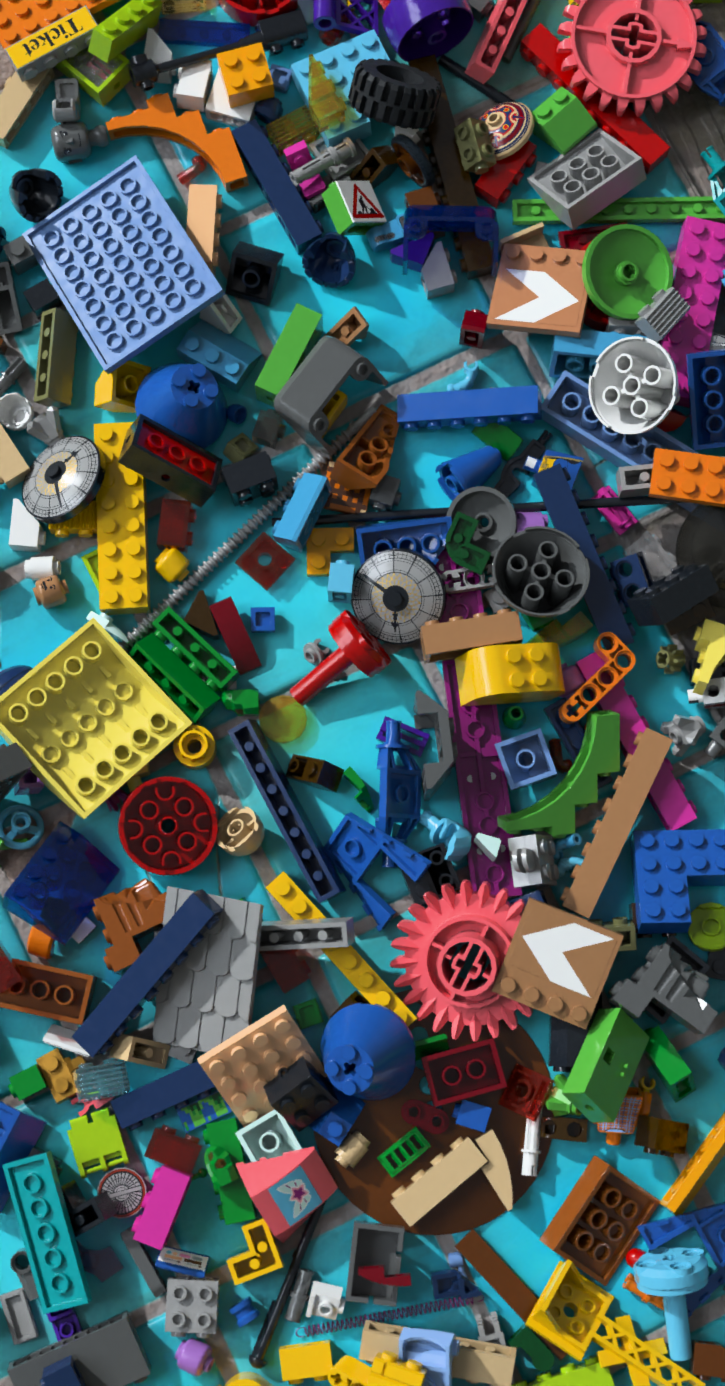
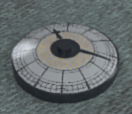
M83 436L65 437L56 444L44 449L31 464V471L25 476L23 482L22 500L26 510L37 520L48 524L67 521L82 512L95 498L104 480L106 462L102 450L93 441Z
M391 548L380 551L367 559L355 574L351 599L353 612L356 618L364 623L367 631L378 640L390 644H408L420 640L421 626H425L427 621L439 620L440 622L444 614L447 601L444 579L435 564L419 552L406 548Z

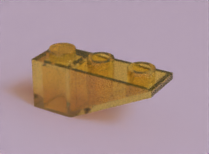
M310 54L309 110L319 131L323 132L345 121V110H347L343 98H338L335 94L336 88L331 79L327 80L325 77V69L321 61H316L313 54Z

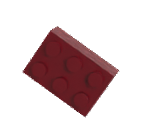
M494 1038L421 1057L434 1107L507 1087Z

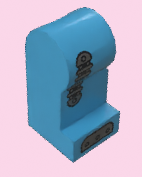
M405 213L366 232V237L373 252H380L411 241L413 235Z

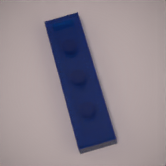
M160 18L158 36L165 44L221 47L238 42V40L249 36L251 26L247 23Z

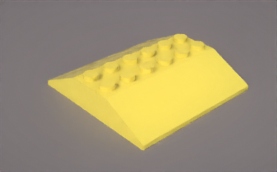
M94 617L0 696L1 736L8 745L15 742L18 744L33 766L30 770L52 793L83 820L193 724Z

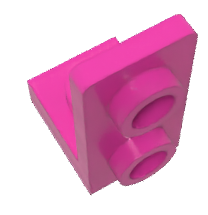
M304 140L283 150L292 171L312 161ZM319 173L299 184L306 199L318 195L327 189Z

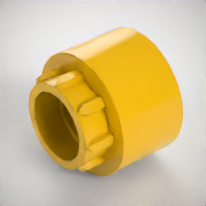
M189 726L173 742V750L179 762L184 767L192 770L207 767L216 756V742L212 734L202 726ZM199 742L202 745L201 750L198 753L189 752L191 743Z

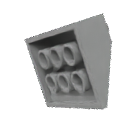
M599 128L576 144L565 155L561 154L529 176L527 180L554 214L574 230L645 181L646 174L642 158Z

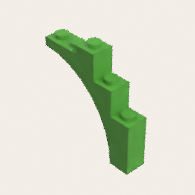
M612 710L587 712L586 730L581 749L564 779L547 796L532 806L515 813L497 816L498 826L508 834H519L521 830L525 829L536 832L544 830L552 835L553 838H565L567 834H574L575 807H588L589 803L598 802L597 776L605 777L610 776L611 772H620V714Z

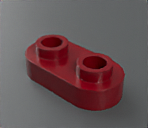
M417 1099L406 1101L401 1108V1115L405 1122L430 1133L441 1134L449 1126V1117L443 1110ZM411 1107L418 1109L417 1116L412 1117L409 1115ZM434 1117H440L442 1121L441 1125L434 1126L432 1124V1119Z

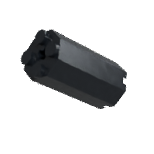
M602 991L586 1030L550 1015L548 1066H553V1071L570 1072V1067L574 1066L597 1011L602 1009Z

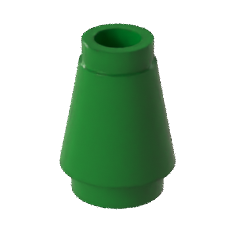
M510 706L504 710L502 721L510 729H519L525 724L526 714L521 707ZM514 711L516 714L519 713L520 716L518 718H514L511 715V712Z

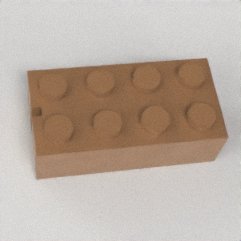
M511 609L499 610L494 615H488L486 612L473 615V618L463 619V616L452 617L449 619V622L439 623V620L427 621L425 626H421L420 629L424 664L452 660L469 650L480 647L521 644L523 641L518 611L512 612Z

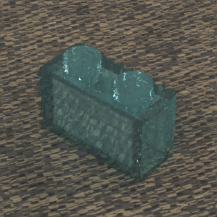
M117 1058L106 1059L102 1065L93 1066L92 1062L80 1064L73 1073L78 1103L125 1095L130 1091L125 1061L118 1062Z

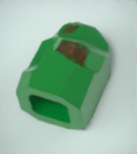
M227 690L221 694V702L225 708L234 711L237 716H260L259 690Z
M211 1146L206 1149L204 1161L215 1189L240 1178L230 1154L223 1147Z

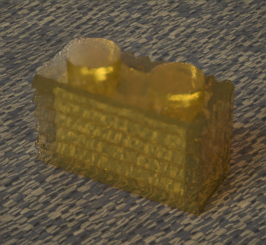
M306 104L265 126L269 135L268 138L272 144H275L280 156L284 154V149L302 140L306 144H311L320 135L319 125Z

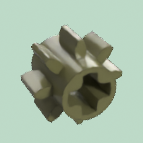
M668 644L667 647L661 646L660 651L656 655L657 668L664 669V674L681 672V667L686 662L684 650H677L676 644Z

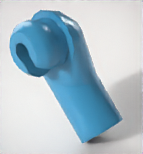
M575 833L554 843L556 853L553 855L554 860L564 858L563 850L580 845L582 843L581 836Z

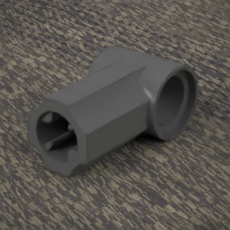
M21 1248L12 1256L10 1265L12 1270L16 1272L29 1301L39 1296L30 1264L28 1267H22L17 1262L19 1255L27 1256L26 1249Z

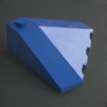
M451 516L357 526L356 534L361 565L376 553L391 548L414 550L426 556L436 565L439 561L437 557L446 547L445 539L452 524Z

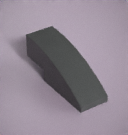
M9 261L0 262V335L23 331L18 297Z

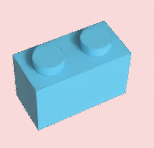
M336 560V563L330 562L327 589L328 601L351 603L355 565H351L349 561Z

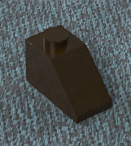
M388 145L372 147L349 177L351 181H370L374 189L387 180L399 166L397 163L398 157Z

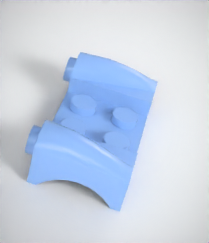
M403 1327L399 1337V1359L406 1362L408 1359L419 1361L423 1364V1368L428 1369L423 1386H452V1361L454 1356L459 1355L460 1340L456 1339L455 1333Z

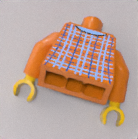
M643 1076L638 1082L639 1087L628 1088L614 1122H591L597 1124L599 1132L606 1133V1143L619 1145L621 1143V1134L634 1133L639 1115L648 1116L650 1114L652 1100L650 1090L656 1085V1081L653 1078L650 1081V1087L644 1085L645 1076Z

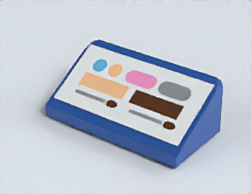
M165 1246L159 1251L155 1266L156 1268L203 1278L206 1276L210 1257Z

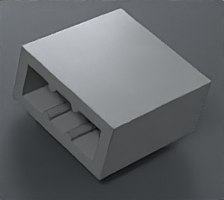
M170 1276L167 1282L165 1332H171L173 1337H186V1333H196L198 1338H211V1334H216L218 1331L220 1279Z

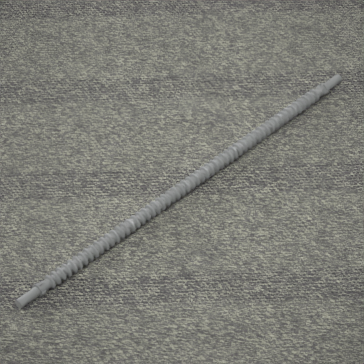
M372 406L356 421L352 420L349 423V427L345 431H341L340 436L336 435V440H331L332 444L329 446L335 452L334 456L337 455V451H342V446H347V441H352L351 438L358 434L374 412H377ZM323 452L321 454L317 453V458H312V463L306 464L307 468L302 467V472H297V477H292V482L287 481V486H282L283 490L277 491L278 495H273L271 501L267 500L268 504L262 505L263 509H258L257 515L252 514L253 518L247 519L248 523H243V528L237 529L238 533H232L233 537H228V542H223V547H218V552L213 551V556H208V561H203V566L198 565V570H193V575H188V580H183V585L178 584V589H173V594H168V599H163L162 604L158 603V608H153V613L147 614L148 618L143 617V622H138V627L132 628L133 632H127L128 644L120 641L117 643L128 653V648H133V643H137L138 638L143 639V634H148V629L154 628L152 622L168 606L173 610V605H179L178 601H183V596H188L189 590L194 591L193 587L199 586L198 582H203V577L209 576L208 572H214L213 568H218V563H223V558L229 557L228 553H234L233 549H238V544L244 543L243 539H248L249 534L253 535V530H258V525H263V520L268 521V516H273L272 512L278 511L277 507H282L283 502H286L288 497L293 496L292 493L295 492L293 491L294 484L298 478H302L304 472L317 474V469L322 470V465H327V460H332L331 455Z

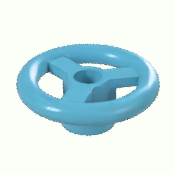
M13 805L0 813V838L4 840V845L7 847L24 850L35 846L41 840L44 834V822L41 815L35 809L26 805ZM11 814L12 828L5 835L3 832V822ZM30 816H32V817L34 818V820L36 821L37 826H32V825H30V824H31V818H30ZM21 823V824H23L24 826H23V827H18L16 824ZM30 833L35 835L26 842L12 841L18 834Z

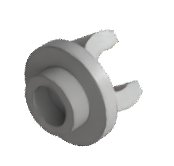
M320 638L316 639L313 643H307L303 647L305 659L315 665H319L330 651L329 648L321 650L318 647L321 642Z

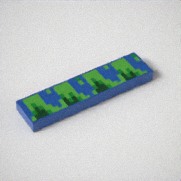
M219 1091L177 1109L186 1133L233 1112Z

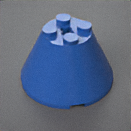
M171 363L162 365L152 370L142 380L135 399L137 417L143 414L203 449L212 445L220 437L227 423L228 405L225 395L214 376L202 364Z
M355 1003L346 1006L331 1017L323 1030L320 1051L325 1073L331 1083L346 1095L372 1101L389 1098L403 1089L415 1070L416 1045L410 1029L396 1013L382 1005Z

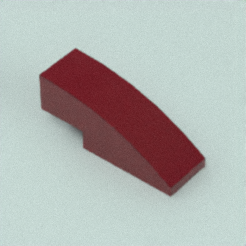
M231 596L210 605V611L239 675L241 676L261 667L260 660Z

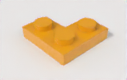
M354 527L313 528L307 540V577L329 576L331 553H354Z

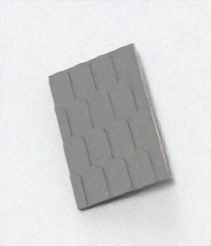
M167 886L162 925H166L187 898L195 891ZM208 894L224 909L218 916L220 921L211 930L207 929L204 932V940L196 948L192 947L187 952L189 954L188 959L182 965H176L172 970L174 973L172 978L165 984L161 983L157 988L159 993L156 995L155 1001L157 1003L153 1041L207 1053L252 1025L264 906L262 904Z

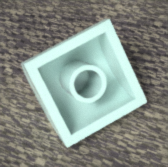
M275 1109L235 1133L251 1162L259 1161V1158L266 1157L270 1159L282 1156L286 1152L303 1149L287 1120Z

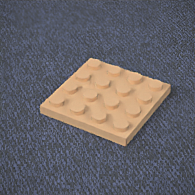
M285 1005L277 1008L197 1058L200 1066L243 1127L274 1110L270 1105L263 1086L278 1076L281 1068L285 1067L287 1069L301 1057H304L324 1077H327L324 1065Z

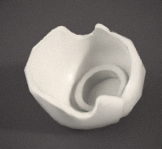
M19 393L5 394L0 398V422L10 430H24L27 427V423L31 422L34 416L32 404Z

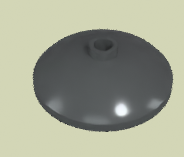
M477 486L461 492L452 501L447 512V516H451L452 522L457 511L480 521L471 544L492 553L491 557H494L496 550L504 539L516 533L517 515L513 504L506 495L491 487ZM484 518H487L489 521L487 527L482 525Z

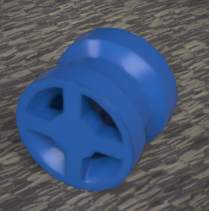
M250 1296L229 1309L231 1315H235L239 1328L261 1314L258 1309L253 1307V1300Z

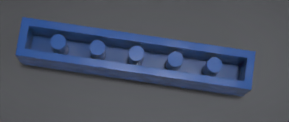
M538 385L397 395V422L406 431H417L418 428L424 427L430 430L441 429V426L463 428L465 425L474 424L477 427H485L488 423L510 425L516 421L531 424L535 420H542V392Z

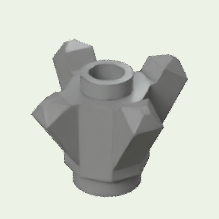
M50 406L46 413L43 412L34 418L33 421L27 423V433L43 441L48 446H52L62 438H65L61 429L57 407Z
M675 714L672 721L661 724L660 730L663 734H669V738L673 739L672 743L675 744L672 748L673 755L682 757L690 746L696 745L699 737L705 733L706 726L699 716L686 717Z

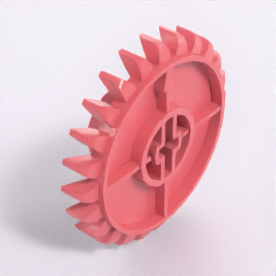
M574 0L579 6L567 5L565 7L563 16L573 21H566L559 25L557 34L570 36V38L564 39L558 44L557 53L571 52V55L563 61L561 70L568 71L577 68L578 71L575 72L570 83L571 88L586 81L588 85L583 100L586 102L597 92L601 93L599 110L602 112L607 108L611 100L614 99L617 100L616 109L617 116L619 117L624 114L628 102H633L636 116L641 117L647 100L650 101L654 112L659 113L663 103V94L673 105L677 102L679 93L676 84L687 92L690 90L692 80L686 71L697 76L701 72L702 65L693 56L705 57L707 48L702 43L697 42V40L705 39L707 30L703 26L696 25L702 19L703 13L700 9H690L693 0Z
M463 880L460 892H456L450 883H444L441 886L442 898H439L432 891H427L423 895L428 905L427 908L419 904H412L408 908V911L417 919L416 921L403 919L398 923L397 927L409 935L408 937L396 938L391 942V947L405 951V954L395 957L390 962V967L405 968L406 972L400 975L393 984L395 987L411 985L412 990L404 998L403 1003L410 1005L418 1000L423 1003L416 1015L418 1021L423 1020L432 1012L436 1014L433 1032H439L445 1023L449 1021L452 1022V1039L457 1040L466 1025L470 1027V1034L473 1042L478 1041L481 1035L483 1025L487 1024L492 1037L498 1038L501 1028L500 1020L503 1019L512 1030H515L518 1025V1018L515 1013L517 1009L527 1017H530L533 1013V1008L492 992L493 985L526 903L523 899H519L513 904L507 901L509 890L506 888H502L497 895L491 894V886L487 881L481 884L478 891H473L471 882ZM469 942V945L464 944L460 948V950L453 959L451 967L449 964V960L452 958V956L458 948L454 945L457 943ZM477 944L481 949L466 979H463L459 974L473 945ZM484 951H486L491 960V964H488V966L486 967L482 975V977L484 978L482 980H475L480 975L481 971L483 970L486 964L487 955L484 954Z

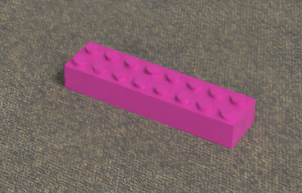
M687 216L681 226L673 266L672 283L675 291H678L681 298H684V301L691 308L669 333L658 342L670 354L677 370L680 400L675 405L690 408L686 354L709 351L722 284L721 279H723L722 270L725 268V224Z

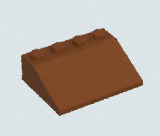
M594 1155L539 1240L564 1259L571 1260L576 1267L606 1286L639 1236L640 1232L637 1226L648 1222L661 1201Z

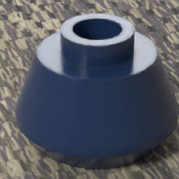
M276 97L260 100L254 106V114L267 125L277 126L281 123L282 102Z

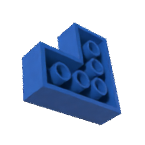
M725 829L633 831L630 849L638 934L687 933L691 925L688 887L725 886Z

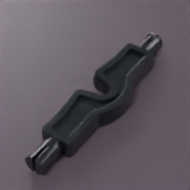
M544 430L538 440L533 439L520 456H516L508 461L502 470L500 481L494 489L510 497L520 486V481L517 480L512 472L518 470L525 475H529L530 471L523 469L527 456L540 459L546 450V443L553 435L551 433L548 434L549 431Z

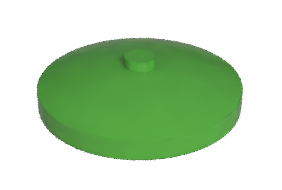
M620 224L601 232L589 244L583 258L582 278L586 292L597 308L612 318L632 321L640 317L638 312L645 305H651L654 302L652 297L660 289L665 291L672 287L673 266L666 247L655 234L638 225Z

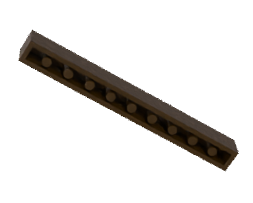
M435 54L408 61V66L418 68L420 71L436 78L442 88L434 121L424 128L423 140L425 146L430 147L429 161L432 168L435 167L437 171L435 182L437 188H441L443 192L441 203L443 209H447L449 217H447L448 227L455 234L453 244L455 251H459L461 259H459L461 272H466L468 280L494 274L496 263L470 174L464 170L461 162L462 159L454 133L456 126Z

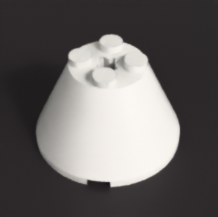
M626 337L609 345L597 358V365L593 375L589 378V400L596 417L607 428L621 434H641L655 428L680 400L677 370L673 359L663 346L644 337Z

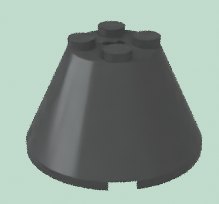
M533 526L509 535L499 545L492 562V578L501 598L513 609L532 617H554L571 610L583 598L590 580L589 563L580 550V545L569 535L554 528Z

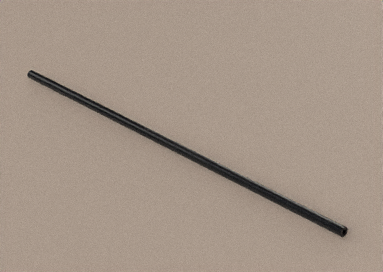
M647 495L626 498L580 499L581 502L577 503L579 509L689 502L653 498ZM544 502L513 503L516 512L547 511ZM449 507L320 515L315 525L445 517ZM282 517L272 518V527L274 526L275 522L277 520H281Z

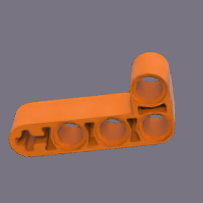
M604 632L595 639L593 644L594 651L605 664L559 708V718L564 723L572 724L581 719L635 666V655L615 634ZM601 639H608L611 642L610 650H604L601 647ZM619 656L627 658V668L619 666L617 662ZM601 673L610 675V684L602 683L600 680ZM584 689H589L593 692V701L584 699ZM577 703L581 705L574 711V715L569 717L566 714L569 711L568 708H572Z

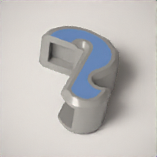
M76 78L56 79V99L52 101L53 118L56 122H76L81 117L78 80Z

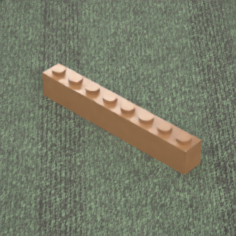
M647 727L644 733L638 732L633 743L637 748L633 755L628 753L623 767L627 769L623 777L618 775L612 787L616 790L613 799L608 797L602 808V811L606 812L602 821L597 819L591 832L595 834L592 843L586 842L581 853L585 858L581 866L576 864L570 876L574 879L571 888L566 886L560 897V900L564 901L563 907L588 919L590 918L673 739Z

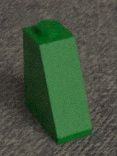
M659 1025L644 1030L650 1038L643 1053L676 1103L696 1090L693 1074Z

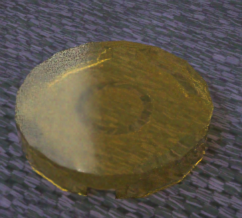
M275 696L268 700L260 711V728L265 736L273 742L281 744L292 742L298 739L306 729V711L291 696Z

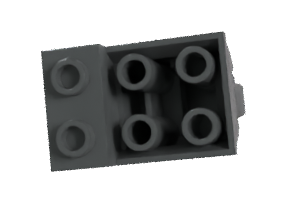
M666 943L660 946H653L645 957L648 961L646 965L638 967L630 978L631 980L616 981L608 992L611 995L608 1001L615 1007L622 1008L632 1019L639 1018L651 1001L695 1034H704L718 1014L717 1011L710 1007L711 1005L704 1001L710 988L708 983L709 977L693 970L691 965L681 961L682 956Z

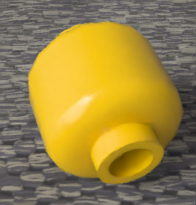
M166 547L154 560L156 563L155 571L169 583L174 582L176 579L181 582L189 573L187 570L189 560L177 548L169 550Z

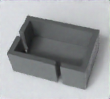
M354 1220L345 1301L368 1304L369 1296H374L373 1304L396 1307L398 1286L384 1285L365 1279L358 1275V1267L384 1265V1275L400 1274L401 1254H396V1251L402 1252L404 1226Z

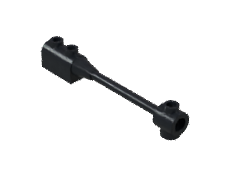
M300 9L260 20L255 27L256 32L238 40V42L156 64L151 58L148 59L146 54L133 56L129 59L130 64H128L131 82L135 88L140 87L141 91H148L155 87L154 82L158 81L160 73L217 58L218 53L260 42L264 52L270 50L271 55L282 53L284 51L283 47L291 45L293 50L305 46L304 41L308 40V30L302 11Z

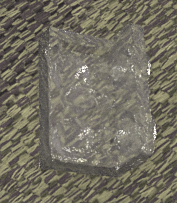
M648 531L643 533L641 538L622 553L627 557L642 551L652 580L663 575L668 576L672 573L671 569L677 566V560L670 552L666 553L661 547L660 539Z

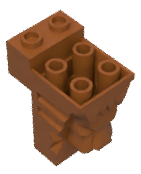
M146 878L131 888H125L118 894L112 892L93 900L96 905L92 907L97 920H100L105 925V929L102 930L108 944H113V946L105 949L107 955L103 957L109 971L112 970V972L114 971L118 974L125 973L143 952L137 939L164 926L162 924L167 892L161 893L157 886Z

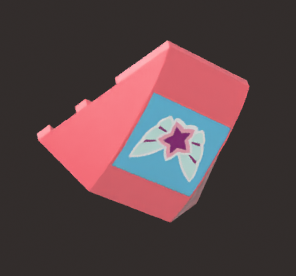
M314 1146L286 1152L282 1156L270 1159L266 1157L259 1158V1161L244 1164V1162L235 1163L250 1198L274 1237L282 1243L338 1188Z

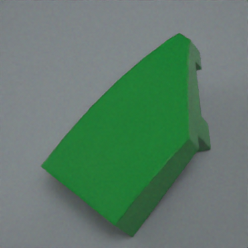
M349 766L343 773V776L360 791L354 797V800L370 813L374 809V805L368 789L359 775Z

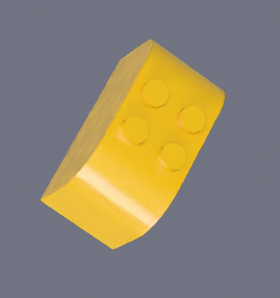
M557 643L485 646L469 650L455 658L461 706L550 701L565 693L559 645Z

